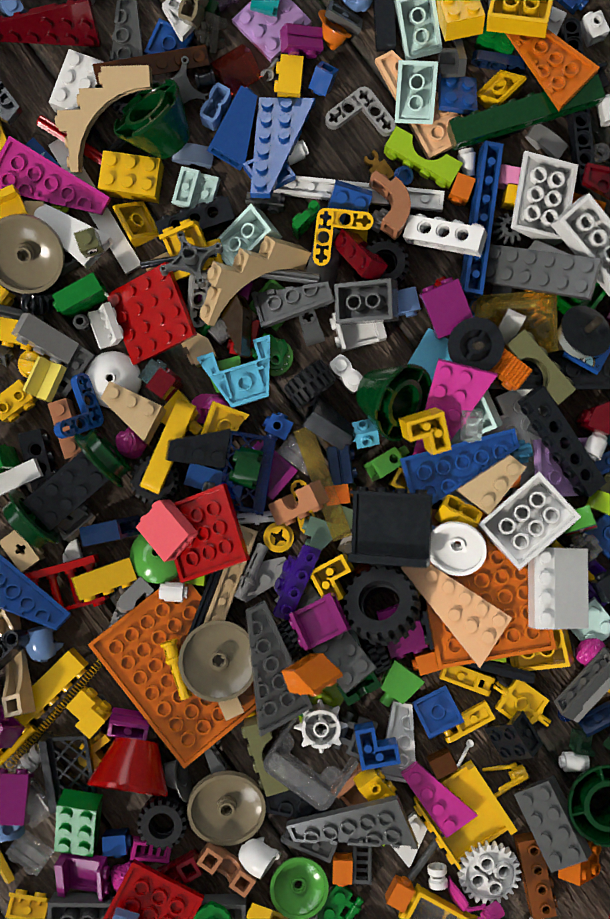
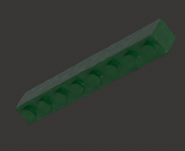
M598 74L560 111H558L543 90V92L538 94L530 93L519 100L517 98L511 99L506 104L500 106L498 104L492 105L487 110L481 112L480 110L473 111L465 117H454L449 121L447 132L453 151L600 105L606 96Z

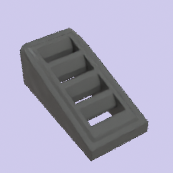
M212 745L204 752L211 774L226 771L228 764L216 746Z
M353 846L352 884L372 885V847ZM357 847L368 848V852H357ZM357 856H368V860H357ZM357 864H367V868H356ZM356 872H366L367 876H356Z

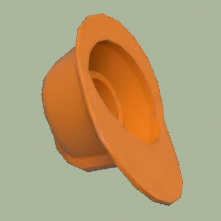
M319 10L318 14L323 22L322 39L331 50H335L344 43L346 38H351L352 35L343 26L330 22L325 17L326 10Z

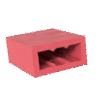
M159 499L154 502L152 509L140 518L141 522L136 526L164 562L175 560L199 534L170 499Z

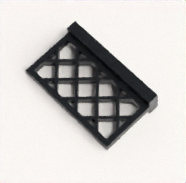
M53 731L45 732L38 741L49 811L50 813H56V805L64 788L71 789L75 783L84 792L96 794L98 792L97 787L91 786L90 788L89 785L79 780L82 774L90 779L94 772L89 738L83 733L53 735ZM75 740L84 741L82 750L73 744ZM55 741H62L67 746L62 751L56 746ZM68 748L77 753L74 759L64 753ZM79 756L87 761L85 767L76 762ZM60 757L70 763L66 768L59 764L58 759ZM71 766L80 771L77 777L68 771ZM63 775L72 781L69 786L61 781Z

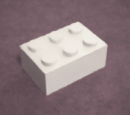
M71 49L68 50L49 100V104L55 112L57 110H81L77 105L79 88H102V85L97 86L92 64L102 63L103 61Z

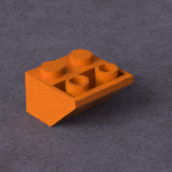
M309 653L282 670L289 693H297L299 695H319L322 693V689L336 684V680L343 676L342 672L323 653Z
M586 839L592 851L589 859L558 870V878L581 886L598 876L601 870L599 855L602 847Z

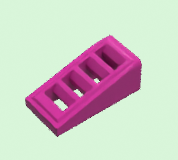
M133 836L132 847H130L129 853L130 860L169 863L171 848L169 849L167 846L166 850H164V855L160 856L161 847H158L156 854L153 855L154 846L150 844L148 853H144L147 841H142L141 836ZM138 845H141L140 852H137Z

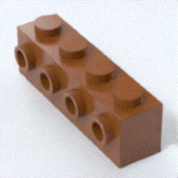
M532 832L513 835L530 915L533 919H546L557 916L555 908L558 907V903L551 890L554 888L551 876H548L547 869L549 867Z

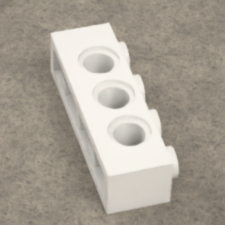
M416 214V216L409 215L403 238L408 244L481 257L487 233L480 224L466 225L458 220L449 222L441 217H434L432 219L427 218L423 214ZM426 228H431L428 233H423ZM450 231L447 236L441 237L443 232ZM462 235H469L467 239L460 240Z

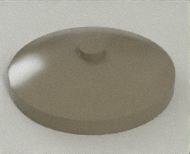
M11 214L1 218L0 284L11 291L21 294L39 293L51 287L61 275L65 262L64 248L55 230L45 221L28 214Z
M210 621L195 628L184 640L178 661L180 675L187 688L199 698L211 702L228 701L241 695L253 682L249 636L240 626L228 621Z
M219 771L203 778L191 791L187 805L188 821L193 831L204 841L219 846L236 845L248 840L259 830L266 813L265 797L260 786L251 777L236 771Z

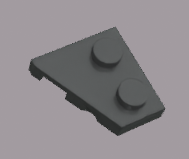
M328 0L325 17L330 22L343 26L347 32L358 35L362 29L363 19L345 4L341 7L335 0Z

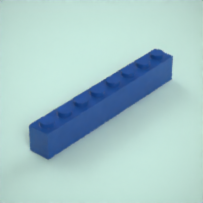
M484 141L478 151L475 172L476 180L473 187L468 225L473 223L482 225L486 230L487 238L481 257L464 254L460 279L465 297L474 300L481 297L484 291L504 146L502 143Z

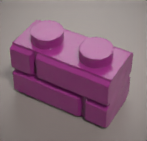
M285 23L280 29L281 52L288 53V55H305L308 59L316 58L323 51L322 28Z
M113 707L107 736L147 741L150 724L140 711Z

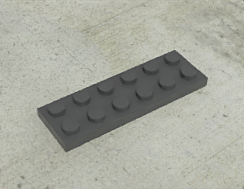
M490 244L485 284L591 300L603 261L599 258Z
M309 581L295 612L321 599V596ZM278 596V597L275 599V602H276V603L278 602L280 596ZM349 631L312 648L314 653H323L342 672L343 676L336 681L345 693H348L377 669Z

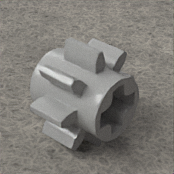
M382 208L381 211L375 209L372 214L374 222L371 230L377 233L381 231L382 219L389 213L388 210Z

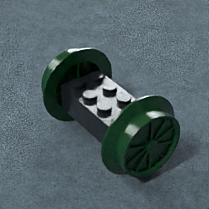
M93 429L86 436L76 433L74 438L81 449L29 495L26 496L15 489L9 491L11 501L2 508L3 514L12 528L32 546L42 548L48 542L60 543L61 536L53 528L108 480L120 488L124 487L122 477L131 468L119 451L97 430Z

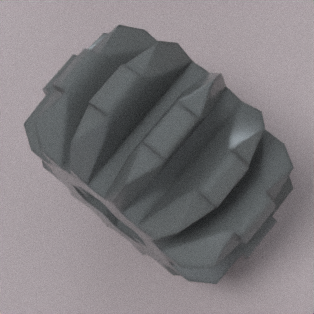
M505 213L503 217L499 216L497 222L493 224V228L496 230L492 233L493 235H498L496 242L503 240V246L507 242L510 246H513L515 242L519 243L521 241V236H524L511 229L513 214L510 217L508 213Z

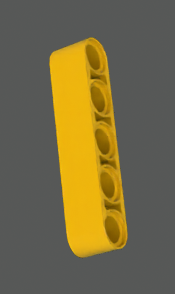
M177 399L140 487L160 494L174 462L165 460L168 440L185 437L197 406Z

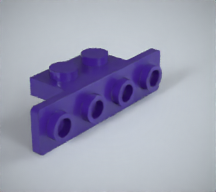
M303 544L298 557L289 555L288 559L283 563L282 573L275 582L274 590L280 596L273 611L275 617L289 621V613L295 612L321 553L318 548Z

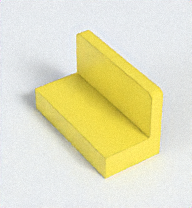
M38 356L23 391L40 400L51 403L67 368L53 363L42 356Z

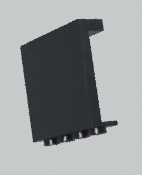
M357 486V490L350 491V494H353L352 547L351 553L348 554V562L419 568L430 566L433 494H428L427 490L415 489V493H409L404 488H395V492H391L385 487H376V491L368 490L366 486Z

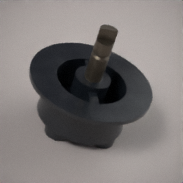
M481 317L468 318L457 324L450 333L447 345L448 353L452 362L488 371L502 357L504 351L503 335L500 329L488 319Z

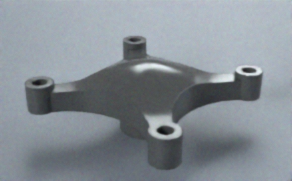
M183 56L181 58V68L177 75L172 78L179 86L183 105L193 99L207 101L206 96H209V94L198 92L190 84L187 77L189 59L187 56Z
M179 231L177 237L181 242V249L178 256L169 264L161 265L159 270L163 276H167L169 272L175 270L188 272L196 277L198 286L204 288L206 282L202 277V268L211 255L223 252L222 244L217 242L209 247H197L186 240L183 231Z

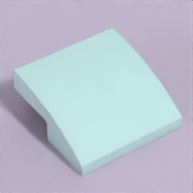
M181 166L171 203L189 210L195 208L199 203L212 202L216 198L221 180L219 177L203 174L199 170Z

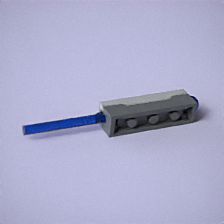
M603 647L556 698L554 703L558 708V717L561 721L569 722L574 720L579 722L610 689V649Z

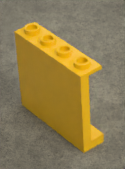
M472 760L460 766L457 771L439 780V782L444 784L453 794L478 814L477 817L449 837L441 836L442 831L418 797H414L416 805L413 807L419 817L423 815L426 820L424 822L430 833L434 832L437 836L435 840L441 849L445 848L447 851L445 855L451 865L455 863L459 870L461 869L459 864L461 862L460 858L467 857L465 851L472 852L471 846L478 848V842L485 846L486 840L489 843L507 830L511 835L517 832L513 822Z

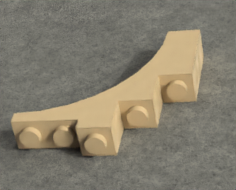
M149 65L101 66L98 78L102 88H79L77 105L81 110H57L55 125L59 128L60 132L67 133V136H65V146L69 150L67 167L70 168V172L83 173L85 143L98 117L112 103L123 96L137 91L153 89L152 68Z
M265 235L259 253L239 248L234 258L233 266L213 261L206 278L211 283V286L207 291V297L204 305L201 307L199 317L207 325L215 326L222 310L241 288L269 272L281 269L304 270L311 252L300 245Z

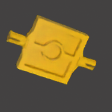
M514 679L507 687L498 681L495 682L493 688L501 693V698L494 706L496 710L510 720L517 711H524L531 724L539 721L546 727L549 726L551 720L543 715V710L550 701L523 681Z

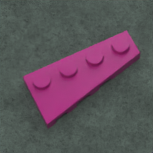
M417 761L401 772L403 778L446 838L478 816L472 808L467 806L464 801L453 794Z

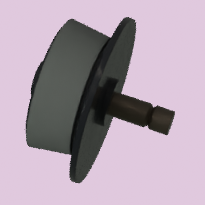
M574 306L567 310L562 317L561 325L558 329V340L562 348L573 357L582 359L590 356H599L610 347V326L606 319L596 310L587 306Z

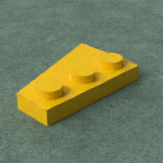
M212 401L201 434L230 429V439L250 414Z

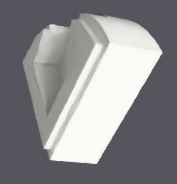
M78 539L71 541L67 545L63 553V563L83 557Z

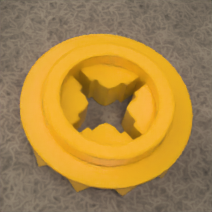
M275 522L265 529L263 540L269 550L281 553L292 546L294 534L292 529L286 526L285 523L277 526ZM282 529V537L287 541L280 540L275 545L276 538L271 533L278 534Z

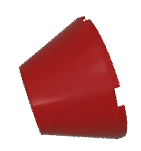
M116 737L88 780L87 785L124 792L167 796L168 790L159 745L145 740Z

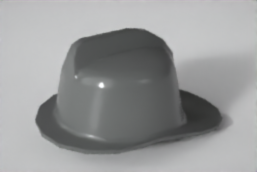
M177 759L165 762L163 770L166 785L171 789L177 790L180 798L184 802H188L193 790L188 767L184 769Z

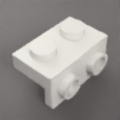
M103 303L98 310L88 312L87 316L99 348L103 349L118 345L123 339L124 334L122 327L118 325L116 320L117 313L111 306V303Z

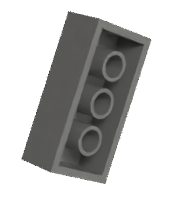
M554 775L521 787L514 793L551 873L589 859L592 851L586 839L580 835L572 824L568 811V802Z

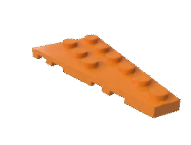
M548 29L545 38L506 34L558 111L598 73L600 68Z

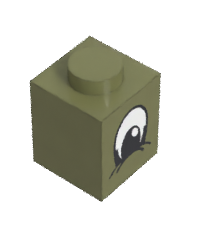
M94 227L74 233L79 250L85 258L105 252L99 234Z

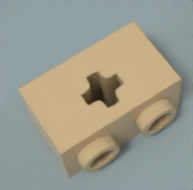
M15 530L0 540V545L22 573L28 571L45 558L42 548L32 546Z

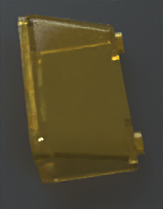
M530 291L483 295L477 299L475 317L488 319L499 327L509 308L526 316L518 333L525 329L533 334L535 342L548 353L558 351L557 295Z

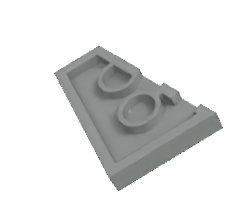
M285 556L262 562L254 580L255 584L251 586L245 603L275 585L277 578L282 573L283 563L287 560ZM248 564L245 566L242 576L244 575L248 567Z

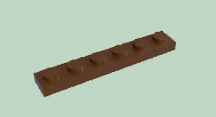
M206 45L92 64L97 86H100L98 73L101 72V66L149 65L152 68V76L178 72L181 68V58L183 56H187L189 59L187 70L206 67L210 64Z

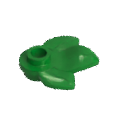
M264 333L263 336H270V369L278 370L284 364L283 357L288 351L287 343L284 339L277 342L272 335ZM252 347L251 354L257 360L258 356L255 347ZM272 357L277 358L278 363H274Z

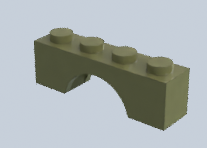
M524 329L504 345V348L520 359V361H530L539 367L543 375L542 387L545 386L556 405H559L576 390L573 386V381L563 375L560 371V366L556 362L551 361L548 357V352L535 342V337L529 331Z
M257 715L244 718V726L241 727L243 738H247L249 742L247 749L249 756L253 755L254 771L259 773L260 776L258 778L260 789L265 791L266 797L288 791V778L283 763L273 762L263 753L264 746L272 739V731L260 737Z

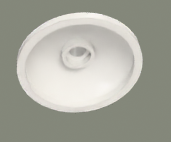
M109 351L99 354L91 361L85 371V374L91 380L98 403L101 406L110 408L101 399L109 383L107 380L109 375L113 376L111 382L136 394L140 391L142 384L140 369L138 365H133L130 357L124 353Z
M451 521L440 524L431 532L430 561L440 571L449 575L464 576L477 571L484 563L487 553L486 542L481 533L471 525Z

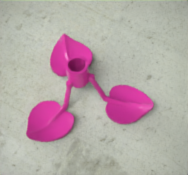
M450 875L447 877L449 895L462 912L482 910L481 916L477 919H500L505 915L502 906L497 901L492 902L488 906L483 903L480 906L469 907L467 899L454 884Z

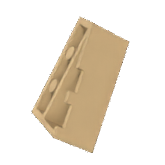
M109 381L101 399L149 445L166 410L163 406Z
M507 455L455 491L482 512L489 515L526 467L511 455Z

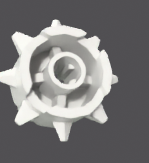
M318 699V703L312 705L313 708L302 713V722L294 725V729L302 731L304 739L301 745L303 747L310 744L313 748L319 749L320 753H323L324 749L331 747L332 744L341 745L339 739L340 730L348 727V724L339 721V706L332 707L323 704L322 700ZM323 724V728H318V725Z

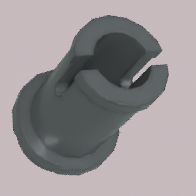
M78 314L74 317L73 324L77 329L88 331L91 328L90 322L85 315Z

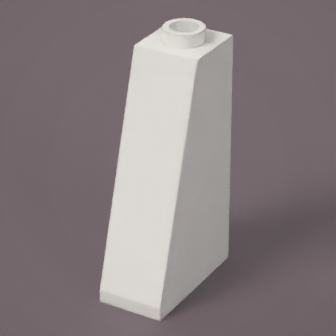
M47 204L37 208L34 212L35 217L45 221L55 230L62 242L63 248L87 270L114 243L108 234L94 228L99 234L105 252L85 258L79 250L74 233L92 226Z

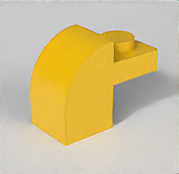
M101 731L94 738L91 737L89 739L94 771L105 755L100 748L112 739L111 736H107L108 731L105 733ZM84 742L79 747L81 750L84 747ZM79 756V764L82 767H85L87 765V761L81 756Z

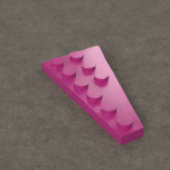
M11 136L8 137L0 152V189L13 184L19 190L21 197L103 215L112 199Z
M438 359L425 410L436 407L444 411L450 441L498 373ZM423 438L416 440L413 455L426 452Z

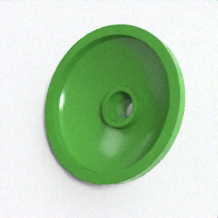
M139 534L133 542L130 551V561L135 573L143 580L153 584L170 582L178 577L174 560L164 562L159 555L154 556L155 550L142 534Z
M306 857L290 858L277 867L271 878V900L279 913H282L283 916L289 919H308L316 915L322 909L328 897L329 885L327 876L322 867L312 859ZM297 881L302 882L300 886H295Z

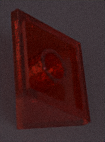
M243 44L210 63L222 84L230 88L231 96L237 93L240 86L247 87L262 77L252 51Z

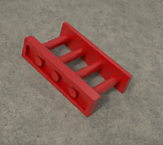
M98 554L24 574L37 586L39 578L46 576V580H49L54 600L67 611L93 604L94 607L105 604L104 600L110 598L109 594L103 596L97 594L94 600L89 602L80 601L71 579L76 576L77 567L83 566L86 572L94 570V563L100 561ZM63 571L68 576L75 602L67 606L63 605L56 578L58 577L57 573Z

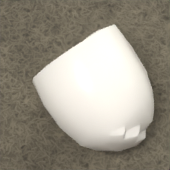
M265 837L249 839L241 846L238 854L239 861L245 870L259 879L264 877L274 861L278 860L282 855L280 851L264 843Z

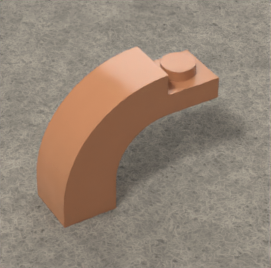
M375 170L370 177L369 187L382 195L391 207L389 213L382 219L380 230L393 240H396L403 232L411 208L410 196L405 185L396 176L390 181L387 176Z

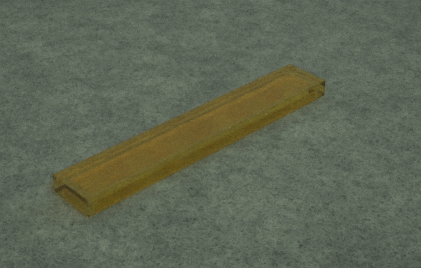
M306 427L294 431L311 481L320 480L330 500L323 504L322 512L333 542L351 536L349 525L315 433Z

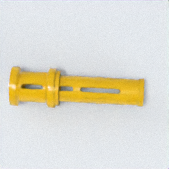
M175 638L161 643L160 647L164 649L165 662L167 665H170L180 700H185L192 697V693L180 675L179 651L176 645L178 641Z

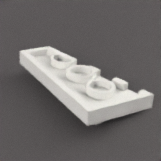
M394 700L391 705L385 739L396 738L401 764L380 767V769L385 774V779L407 783L401 772L416 762L413 708L410 702L401 704Z

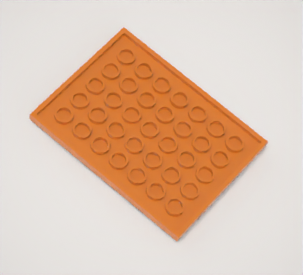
M510 496L503 497L492 512ZM433 509L432 525L437 527L442 523L434 517L437 509ZM482 512L480 522L488 516L484 512ZM476 526L475 529L481 533L487 546L484 563L477 571L468 575H446L512 617L485 661L556 649L553 629H533L528 627V563L518 570ZM425 600L438 669L475 663Z
M179 576L170 582H180ZM186 583L185 587H188V597L184 598L183 602H169L159 599V589H157L88 644L184 769L256 710L253 682L246 691L238 696L244 708V713L227 721L218 702L201 699L193 693L192 697L180 700L170 665H167L165 662V652L160 647V644L177 638L178 642L176 645L180 653L181 646L188 636L202 596L193 584Z

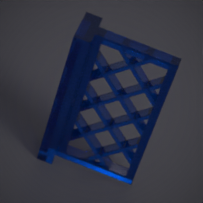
M230 430L221 484H227L228 490L236 499L233 502L235 510L264 515L277 437ZM233 435L241 436L246 442L242 447L248 445L251 449L253 447L250 445V442L255 439L264 440L263 448L260 450L264 451L258 474L257 486L252 490L244 487L247 493L240 498L232 490L238 485L230 487L226 482V477L230 474V472L227 473L228 466L230 469L235 470L230 464L229 459L234 455L235 450H240V448L236 449L232 443ZM250 495L254 500L253 508L244 507L240 500Z

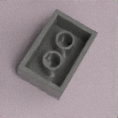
M390 278L334 284L336 324L352 325L399 321L398 285L396 280Z

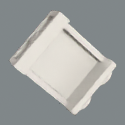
M335 312L332 313V318L329 319L332 330L335 329L337 337H334L336 346L341 348L342 352L385 341L387 338L383 322L340 325L336 324Z

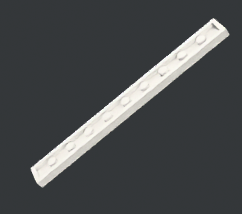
M296 176V180L274 190L273 193H282L283 196L330 200L335 180ZM339 180L371 190L373 197L370 205L390 207L389 202L382 195L369 187V183ZM406 187L411 201L410 209L442 212L445 191Z

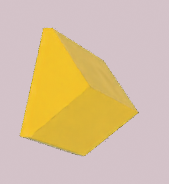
M499 70L477 91V101L486 110L495 104L499 106L506 104L507 101L513 99L521 91L527 80L526 76Z
M144 201L113 206L119 221L135 248L158 237L157 226Z

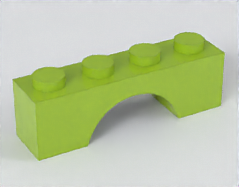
M396 126L385 145L383 153L389 159L397 160L403 166H408L419 172L421 177L425 179L430 178L435 181L439 187L449 189L463 163L448 154L436 160H427L420 157L413 147V135Z

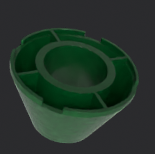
M166 79V83L161 85L156 82L153 84V89L143 90L123 108L124 115L120 120L117 118L114 124V133L118 138L160 159L169 158L180 151L191 135L179 86L172 79Z
M416 364L371 370L365 374L358 385L357 403L384 438L391 441H401L400 438H403L398 418L425 410L429 396V387L432 385L430 375L423 367Z
M610 764L595 766L581 772L576 777L568 798L569 816L575 829L581 836L593 842V844L602 847H610V801L599 809H589V803L592 795L598 789L610 786Z

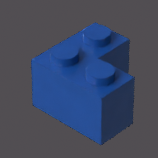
M335 180L327 208L368 212L373 197L372 191ZM327 211L324 216L325 223H327V220L331 219V216L328 215ZM346 213L342 214L339 218L341 224L344 223Z
M373 721L354 724L362 771L401 764L395 737L377 740Z

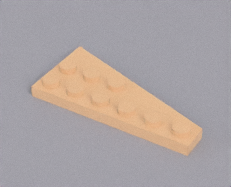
M391 50L376 58L375 64L396 101L398 60L402 59ZM437 91L435 95L433 124L408 123L427 160H431L452 148L447 127L451 119L460 116L458 113L438 109Z
M431 564L427 568L401 566L403 572L413 582L414 586L480 668L512 617Z

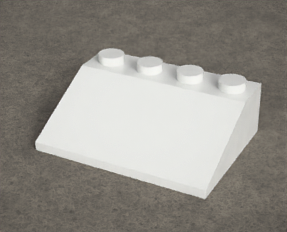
M524 151L511 229L542 243L555 246L563 242L562 238L550 224L572 205L578 165Z
M538 472L477 526L520 570L580 519L581 516L548 480Z
M545 548L528 562V627L533 629L589 628L588 549Z

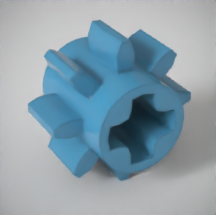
M518 440L520 447L510 453V455L521 464L529 462L528 458L533 456L532 446L530 443H525V440Z

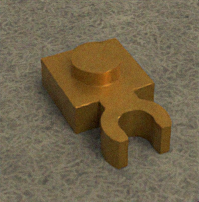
M375 150L372 151L374 160H369L367 156L364 157V163L372 167L369 169L370 175L376 170L380 174L387 176L389 180L394 178V172L385 159L381 162L378 160L379 156Z

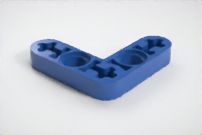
M85 373L76 374L71 378V386L81 414L55 424L54 433L60 439L101 426L103 423V414L91 380ZM85 396L90 399V405L85 403ZM77 419H79L82 422L81 429L77 427ZM66 426L70 427V429L66 431H63L62 429Z

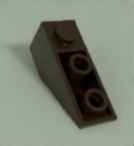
M236 293L222 310L220 318L226 324V332L234 343L233 349L235 353L239 356L250 358L252 311L246 298Z

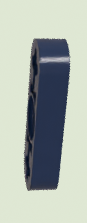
M476 50L472 53L471 64L475 67L497 71L504 70L515 74L524 73L526 70V63L521 56L485 50Z

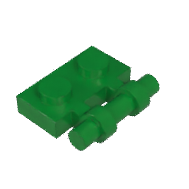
M312 200L308 204V210H305L302 214L299 212L292 220V233L297 239L317 219L320 205L316 200Z
M334 884L328 893L324 906L318 912V918L353 919L361 911L364 899L358 896L354 901L351 899L353 890L347 886L340 887ZM345 906L349 907L350 909L347 914L343 915L341 912Z

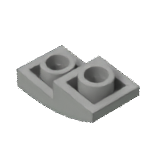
M542 124L532 126L525 136L536 150L543 149L549 157L560 159L568 146L558 135Z

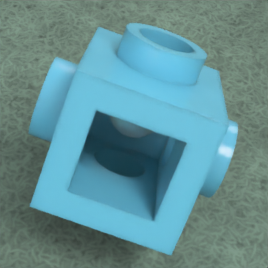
M369 419L352 422L354 427L353 436H355L353 442L356 443L357 449L380 444L378 430Z

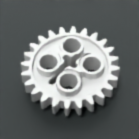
M486 840L485 846L478 842V848L471 846L472 852L465 851L467 857L460 858L462 862L460 864L461 869L457 872L459 883L464 893H467L470 899L474 897L476 903L480 899L485 904L487 900L492 903L496 899L498 903H501V897L507 900V893L514 894L512 887L518 888L516 881H521L519 874L522 872L516 855L509 847L505 848L503 843L497 845L496 841L489 845Z

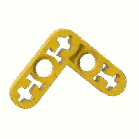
M322 208L318 212L313 249L314 262L319 266H324L329 262L333 227L368 230L374 222L372 215L362 211ZM325 211L331 216V219L327 220V226H331V230L326 228L318 229L319 224L323 226V219L320 218V215H324ZM344 213L351 217L348 225L340 223L339 218ZM353 214L358 215L356 219H362L363 216H367L370 224L368 223L366 227H362V223L356 222V227L352 226L354 222ZM322 231L329 234V240L326 243H321L318 240V234ZM317 244L329 246L328 250L324 249V255L327 256V260H323V263H319V259L316 258V255L320 254V248L316 249Z

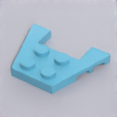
M269 335L253 340L258 356L257 360L223 371H219L214 352L196 357L231 408L269 397Z

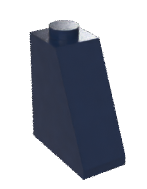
M139 515L80 527V538L83 547L141 534L136 528L140 523Z

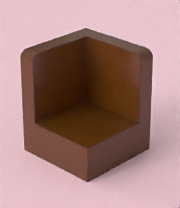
M447 747L426 756L437 780L458 770Z

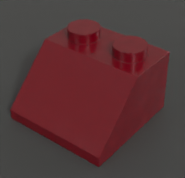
M610 400L580 412L576 420L578 422L576 428L590 434L597 432L603 435H610Z

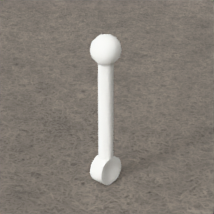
M471 739L466 741L467 746L457 763L458 768L461 766L469 748L474 746V742Z

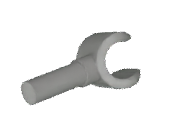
M278 58L274 59L268 69L261 71V76H264L266 72L269 75L266 82L274 78L273 70L277 61H279Z

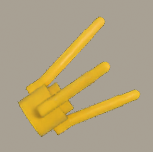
M516 762L509 765L482 768L483 772L511 769L508 772L511 781L498 788L499 791L494 794L496 798L529 779L527 771L522 764L517 766Z

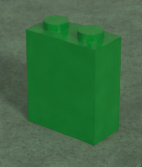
M92 272L54 293L52 297L55 301L52 303L58 313L61 312L63 316L73 319L76 315L82 314L107 300L109 294L103 282Z

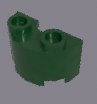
M242 446L239 451L235 450L233 462H236L235 470L231 469L229 481H232L233 485L255 489L264 451Z
M374 672L369 674L348 693H345L337 683V688L348 706L360 700L363 695L371 693L382 686Z

